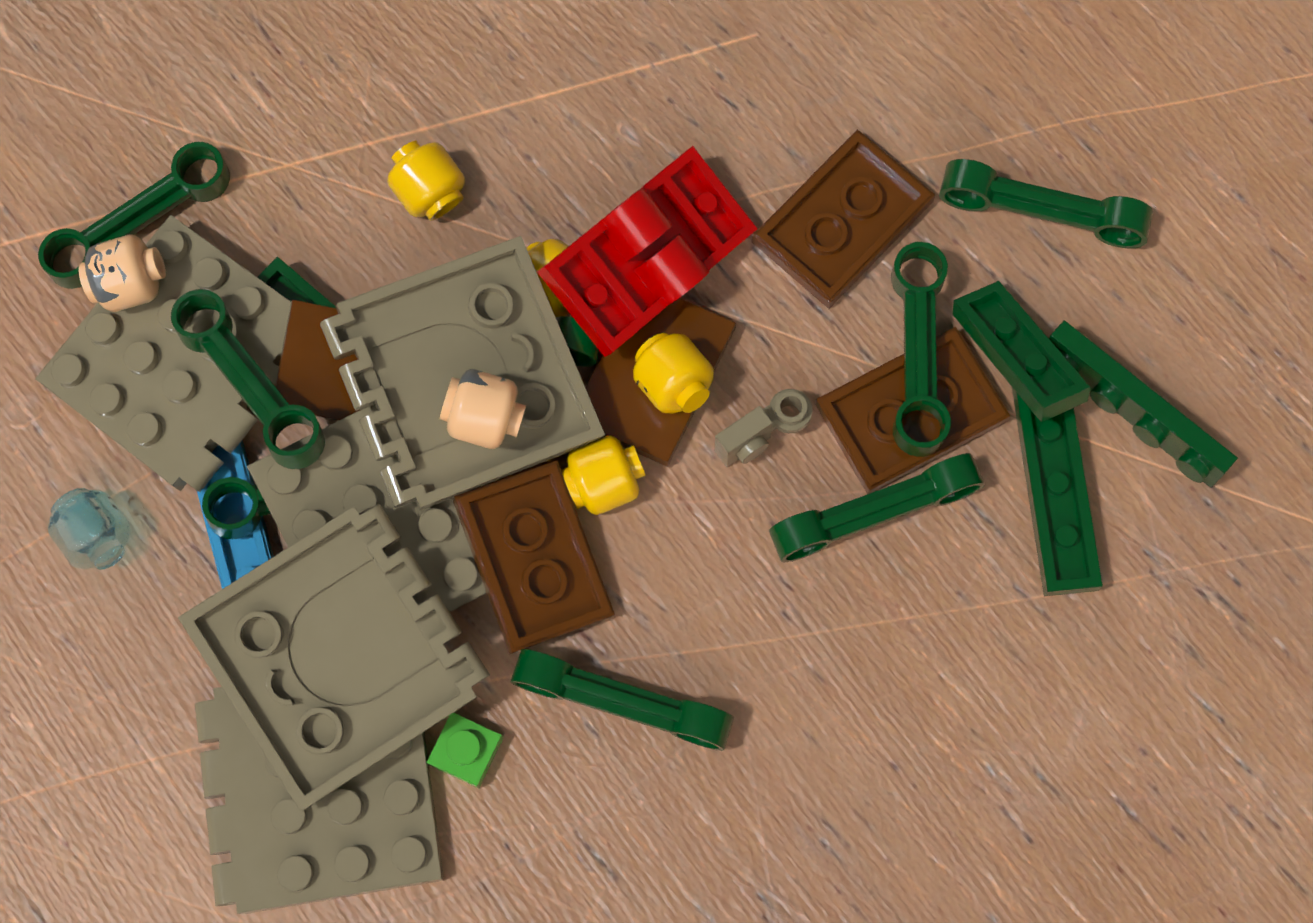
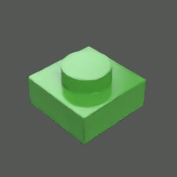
M452 713L449 715L426 763L479 789L501 745L503 736L456 713Z

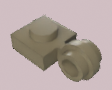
M785 389L778 392L772 398L770 405L764 409L758 406L715 435L714 451L726 467H729L739 459L743 464L754 460L768 448L767 440L771 438L773 430L778 429L784 433H797L809 424L812 416V404L809 398L803 392L795 389ZM785 406H794L800 413L797 416L789 417L784 415L781 409Z

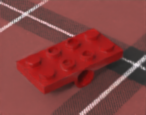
M691 146L538 270L537 273L603 356L606 357L617 350L668 305L679 299L710 273L709 270L755 232L757 227L694 146Z

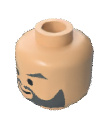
M131 234L90 247L86 252L85 262L79 264V277L83 290L91 303H99L104 309L117 312L154 300L158 295L159 280L166 277V269L159 250L156 247L148 248L141 238Z
M469 369L462 375L461 379L451 378L439 419L447 422V431L454 439L487 449H496L502 444L506 434L517 437L526 405L516 402L518 390L513 381L476 369Z

